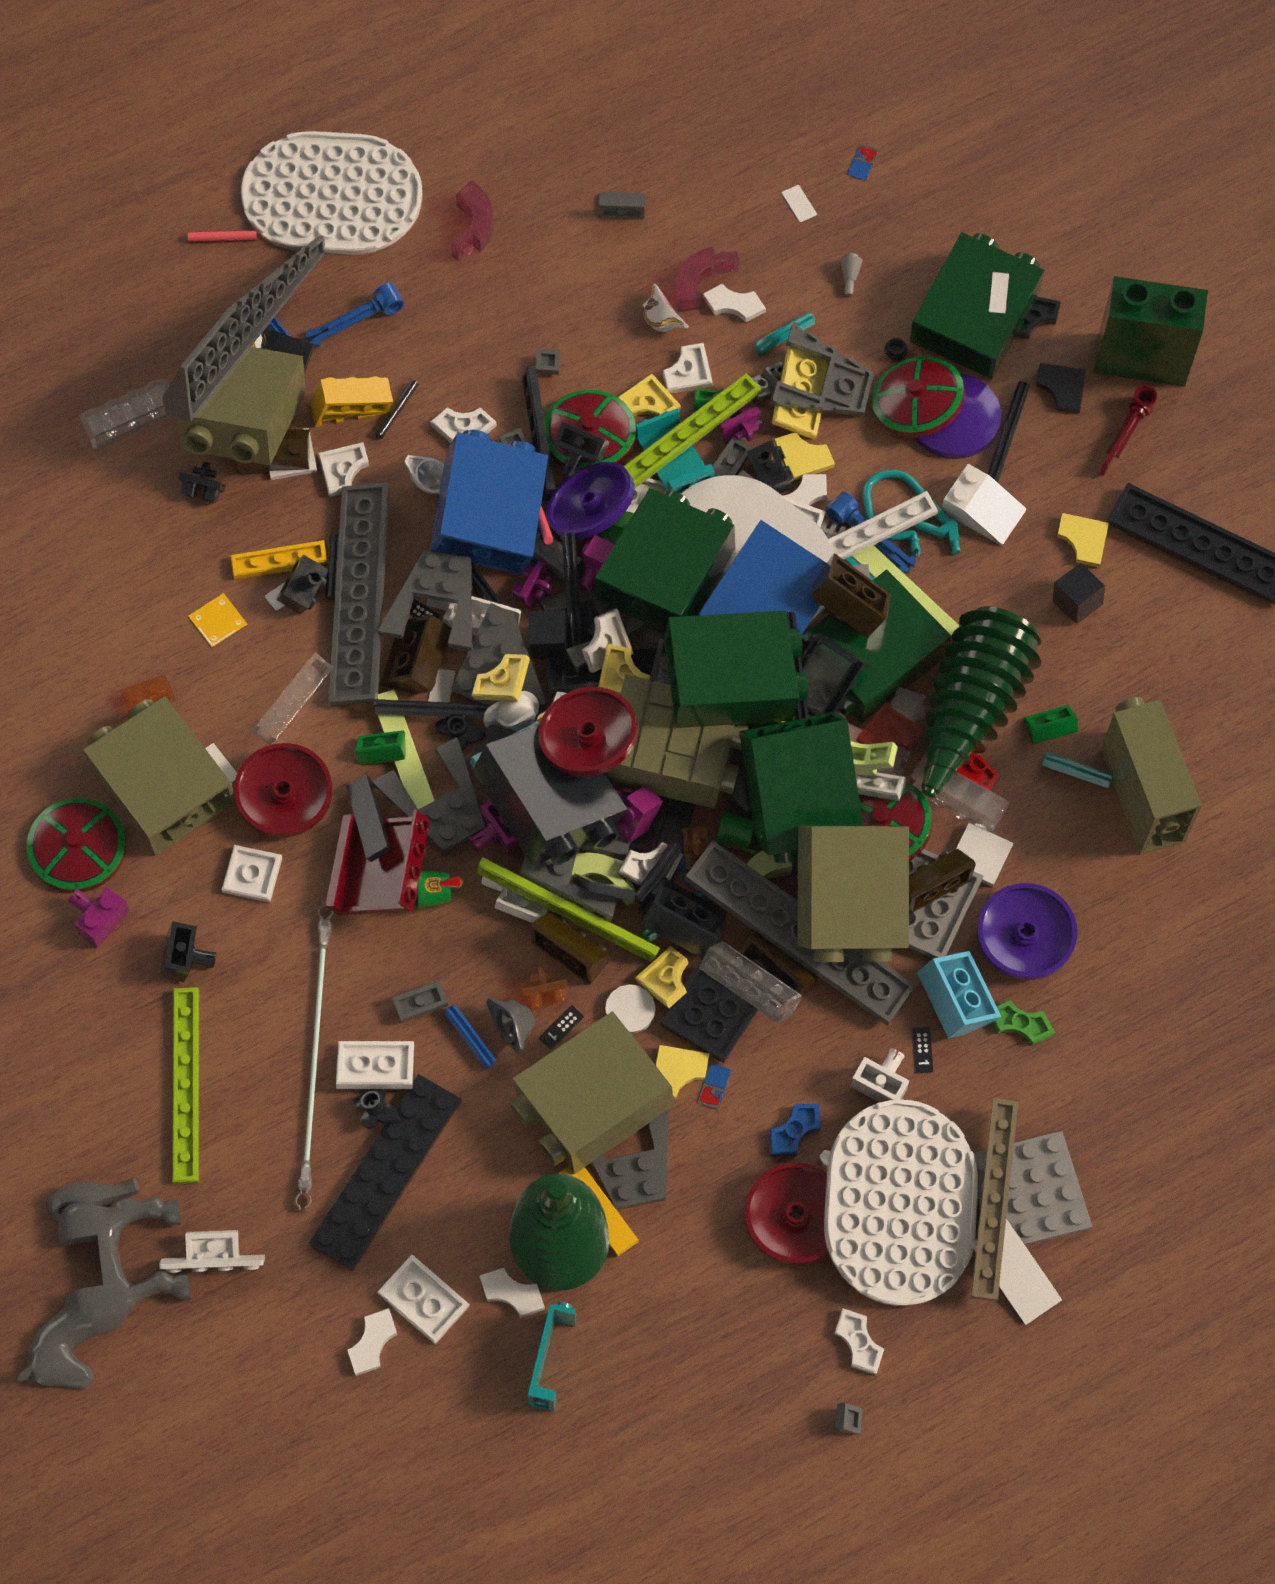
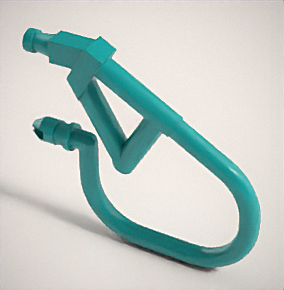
M885 470L875 473L866 481L862 492L866 520L874 517L871 489L878 481L886 478H898L905 481L917 495L924 493L925 490L911 475L903 471ZM932 499L938 510V514L935 517L942 523V526L938 527L922 521L911 527L942 539L948 536L952 554H960L959 524L954 518L950 519ZM915 531L899 532L888 538L893 541L909 539L911 555L916 558L915 553H917V558H919L921 554L920 539Z

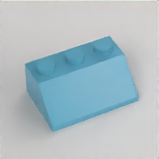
M970 951L934 958L917 972L948 1039L966 1035L1001 1017Z

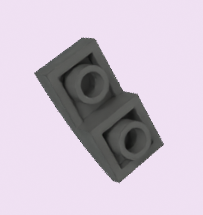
M782 362L765 368L761 375L752 378L761 388V393L752 399L755 403L772 396L776 382L781 380L784 366Z

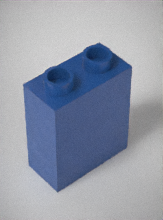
M466 430L463 433L457 432L445 455L430 551L470 557L473 564L521 575L533 557L548 455L535 452V447L527 442L514 441L506 445L490 441V436L480 430Z
M760 520L697 616L769 611L794 612L797 628L800 629L802 635L821 606L810 595L814 582L827 563Z

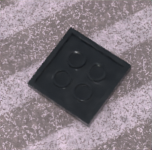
M700 962L684 985L687 993L669 1008L661 1020L660 1026L705 1053H709L710 1056L724 1064L763 1005L764 1000Z

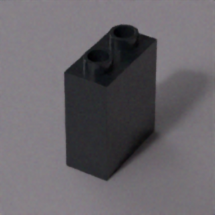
M540 725L486 744L472 771L530 864L534 866L551 859L552 863L557 866L566 863L576 856L579 852V847L591 843L594 849H601L614 842L620 835L616 827L627 811V807L605 773L585 777L573 776L563 773L552 766L544 756L540 746Z

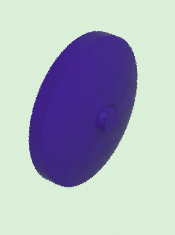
M960 373L965 386V401L955 420L934 434L915 438L924 449L940 457L962 459L974 456L985 450L993 442L1000 427L1001 408L996 395L984 382L964 373Z
M614 462L595 463L578 470L576 478L569 476L551 496L546 510L549 525L560 537L564 533H574L575 540L589 538L601 533L621 518L631 504L635 492L633 478L624 466Z
M1019 883L1002 888L988 899L978 919L977 938L983 955L998 971L1016 979L1036 980L1054 974L1070 959L1077 941V923L1067 902L1056 892L1037 884Z

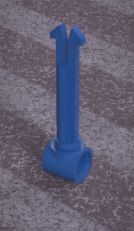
M393 283L382 284L375 290L374 298L370 299L369 302L315 330L309 328L306 333V339L315 337L309 343L315 347H320V342L376 313L383 312L386 315H392L399 312L404 307L405 302Z
M844 491L825 508L827 515L840 525L847 523L849 526L854 527L867 521L857 511L859 506L856 500ZM888 538L874 545L893 561L903 573L910 572L906 564L915 567V557L913 555L908 557Z

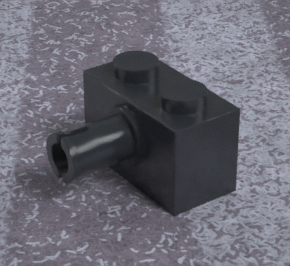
M562 421L553 442L568 449L570 453L562 473L576 478L583 459L588 458L595 462H602L610 441Z
M770 440L747 451L760 482L770 486L779 494L794 488L791 482L794 475L790 466L785 467L783 463L786 456L781 446L776 447L773 440Z
M306 555L301 556L296 560L276 600L299 614H302L307 609L311 610L317 600L314 597L317 590H321L327 581L325 575L328 569Z
M172 921L167 931L160 978L185 982L192 963L210 968L214 967L216 952L195 949L194 942L197 926Z

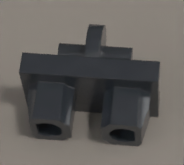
M204 462L202 467H193V473L200 474L199 477L180 473L179 480L182 481L181 494L184 496L195 498L197 486L205 488L202 499L216 503L220 491L224 492L226 485L222 484V482L208 479V477L216 478L217 471L210 470L209 462Z

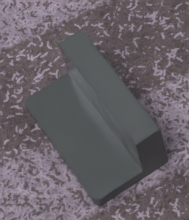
M600 192L599 217L644 219V193Z

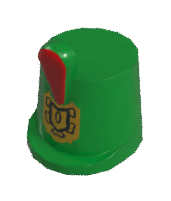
M724 809L715 842L720 846L738 849L751 857L759 853L756 850L748 849L754 829L753 819Z
M421 871L416 892L417 909L451 903V889H459L463 883L462 879L458 876L449 878V873L445 871Z

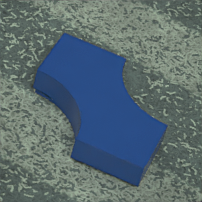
M819 1103L794 1104L790 1119L784 1125L770 1129L771 1157L796 1156L801 1139L810 1132L820 1130Z

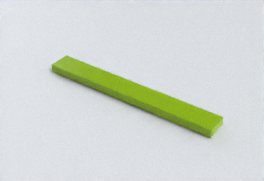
M747 373L627 463L624 467L633 478L635 489L759 395L761 388Z
M482 857L477 869L479 875L651 963L655 960L660 949L659 947Z
M198 987L173 988V1185L199 1183Z

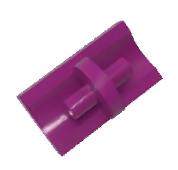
M745 405L737 411L738 416L734 418L729 417L719 424L723 441L727 445L733 437L738 440L745 437L748 442L754 439L753 432L763 427L760 409L757 406L751 409L748 405Z
M538 561L535 566L527 565L523 570V577L527 581L525 584H515L512 589L514 597L522 601L525 607L531 610L538 599H542L544 595L551 596L554 592V588L550 585L553 580L551 578L552 574L545 568L546 564L542 561Z

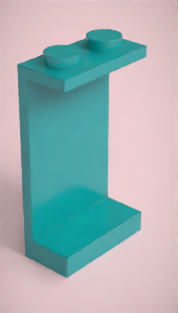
M679 409L665 411L659 416L645 419L636 424V439L643 451L680 424ZM693 445L656 473L666 491L674 490L679 493L684 492L700 481L715 477L712 465H704Z
M557 1302L556 1305L550 1304L528 1392L529 1406L552 1412L555 1411L557 1403L556 1391L539 1387L555 1322L570 1326L576 1325V1309H572V1305L563 1302Z

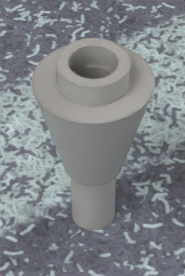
M847 253L840 258L845 281L844 295L849 297L853 296L854 282L857 279L863 259L855 253Z

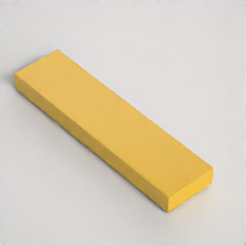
M324 540L230 555L234 580L291 571L296 560L303 555H306L322 566L327 565Z
M569 1166L558 1173L578 1178L596 1194L606 1216L609 1246L617 1257L639 1242L638 1238L585 1167L576 1174Z

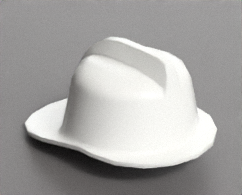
M521 691L518 702L498 701L492 704L484 713L483 720L485 726L488 728L490 725L495 724L500 728L501 732L505 729L520 731L535 721L539 711L538 699L530 692Z

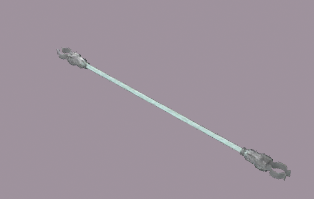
M324 903L318 909L321 918L317 927L320 963L305 1157L297 1184L298 1190L301 1193L296 1196V1203L302 1192H306L310 1197L308 1192L311 1191L313 1183L311 1179V1161L309 1158L325 950H327L329 935L332 932V924L329 919L334 914L332 911V914L327 917L328 920H323L320 910L324 907ZM310 1197V1202H309V1204L306 1205L305 1208H308V1207L311 1205V1203H312L311 1197Z

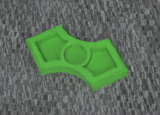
M1011 1000L997 1005L1001 1017L992 1023L998 1034L1003 1032L1018 1033L1024 1036L1032 1046L1055 1035V1031L1044 1011L1037 1013L1024 1012L1018 1009Z

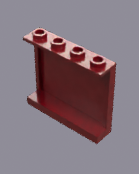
M414 810L413 817L383 819L391 851L370 862L366 858L355 817L353 815H343L325 907L337 915L412 912L417 898L418 881L421 876L426 838L430 828L429 818L418 810Z

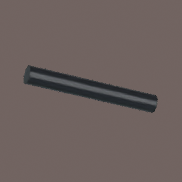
M410 380L375 432L378 438L383 439L418 387L417 381Z

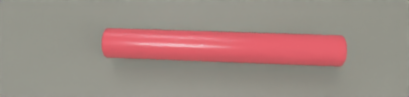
M257 231L188 232V242L257 240Z
M541 505L538 525L545 544L550 545L554 539Z

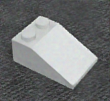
M967 464L945 496L942 510L946 515L1001 546L1026 511V508L995 480L970 464Z

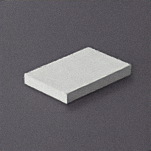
M338 1041L336 1089H412L414 1041Z
M411 1255L377 1292L384 1301L433 1344H436L470 1307L468 1302L414 1255Z

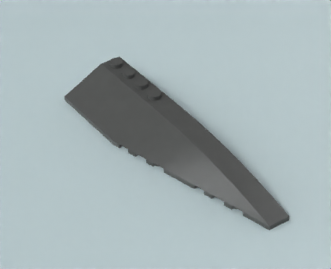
M319 235L225 311L180 366L168 389L164 392L165 414L189 422L193 420L325 255L323 235Z

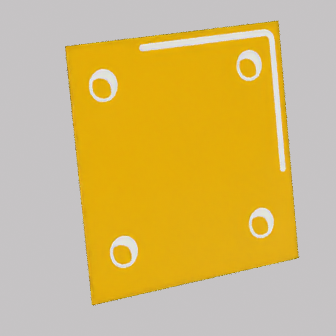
M224 593L188 616L211 647H214L247 625L246 621Z

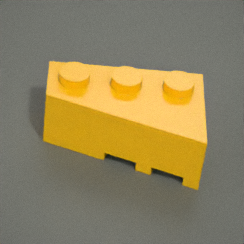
M373 376L370 378L349 377L346 379H334L329 377L321 379L310 402L315 428L321 427V422L330 420L342 423L344 422L343 418L358 416V419L387 414L393 399L388 378Z

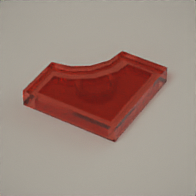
M884 703L859 734L856 741L860 744L894 742L897 747L911 750L923 735L925 729L887 703Z

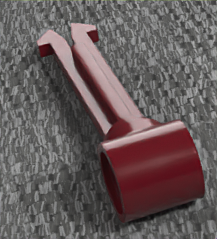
M1141 385L1135 390L1132 402L1130 403L1129 414L1107 450L1109 456L1101 468L1100 475L1104 476L1107 473L1115 457L1119 459L1141 419L1153 412L1158 395L1152 386ZM1140 399H1145V400H1147L1148 402H1147V403L1142 402Z

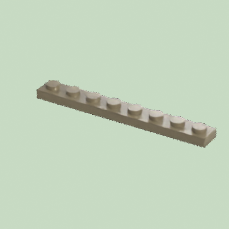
M997 1098L992 1100L971 1299L997 1302L1019 1101Z

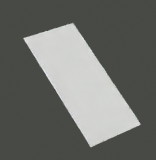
M1006 1219L999 1287L1025 1325H1027L1062 1301V1299ZM977 1239L971 1243V1246L973 1247L975 1252L977 1246Z

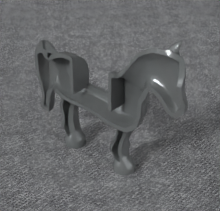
M131 1178L127 1182L118 1185L73 1182L62 1186L53 1193L47 1202V1209L57 1223L59 1247L98 1241L103 1285L78 1289L65 1295L64 1307L35 1335L28 1350V1366L19 1373L16 1378L17 1381H25L31 1378L45 1386L64 1387L75 1390L85 1389L91 1384L94 1374L90 1366L76 1358L72 1352L74 1347L90 1337L106 1334L122 1326L132 1308L151 1295L169 1293L181 1301L191 1300L188 1274L173 1277L165 1271H159L142 1282L130 1285L121 1265L118 1250L122 1228L135 1220L151 1218L164 1220L170 1226L182 1224L178 1200L165 1202L160 1197H152L148 1200L139 1201L128 1198L139 1193V1182L135 1178ZM118 1202L114 1207H109L114 1203Z

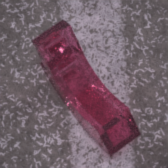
M472 180L456 193L457 207L472 220L469 228L451 244L452 257L458 262L464 256L470 255L474 247L482 252L489 243L493 231L491 202L484 190Z
M709 247L691 255L683 263L678 271L675 285L677 313L700 309L701 297L698 287L705 278L715 274L738 271L739 258L737 251H724L720 254H714L713 247Z

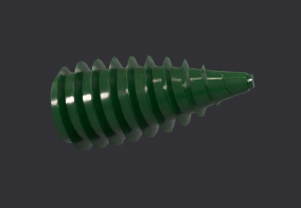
M982 606L976 610L965 612L959 618V627L954 630L952 643L945 650L946 659L940 663V675L934 680L935 692L929 697V704L932 709L928 710L925 716L929 728L925 730L924 735L930 746L925 750V755L928 759L927 765L924 767L925 774L921 787L922 793L930 798H935L936 795L940 794L952 776L957 775L956 771L962 764H971L969 756L972 753L978 754L986 751L985 746L981 742L982 740L993 741L997 739L998 734L993 727H1004L1008 724V719L1004 713H1013L1017 710V703L1014 699L1025 696L1026 690L1023 685L1033 681L1034 675L1031 670L1041 666L1040 656L1036 652L1038 646L1041 645L1039 632L1031 623L1013 612L998 607Z
M550 1174L535 1180L524 1190L515 1205L510 1224V1250L520 1270L532 1282L543 1288L563 1291L584 1285L600 1271L609 1250L607 1220L596 1194L583 1181L566 1174Z

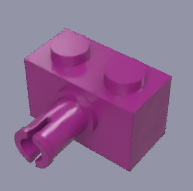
M594 535L591 542L587 541L582 549V555H584L582 560L584 574L578 582L579 590L585 593L591 592L595 583V577L615 544Z
M616 784L613 785L627 807V811L616 828L620 833L619 836L628 844L649 830L663 803L647 785L629 796H626Z
M490 800L480 806L481 815L487 824V828L469 837L471 844L475 845V850L479 851L494 840L500 843L507 855L519 849L520 846L492 801Z
M108 887L94 901L76 889L73 892L75 896L71 894L68 902L76 906L84 914L75 923V927L80 936L99 948L129 913L130 910L127 902Z

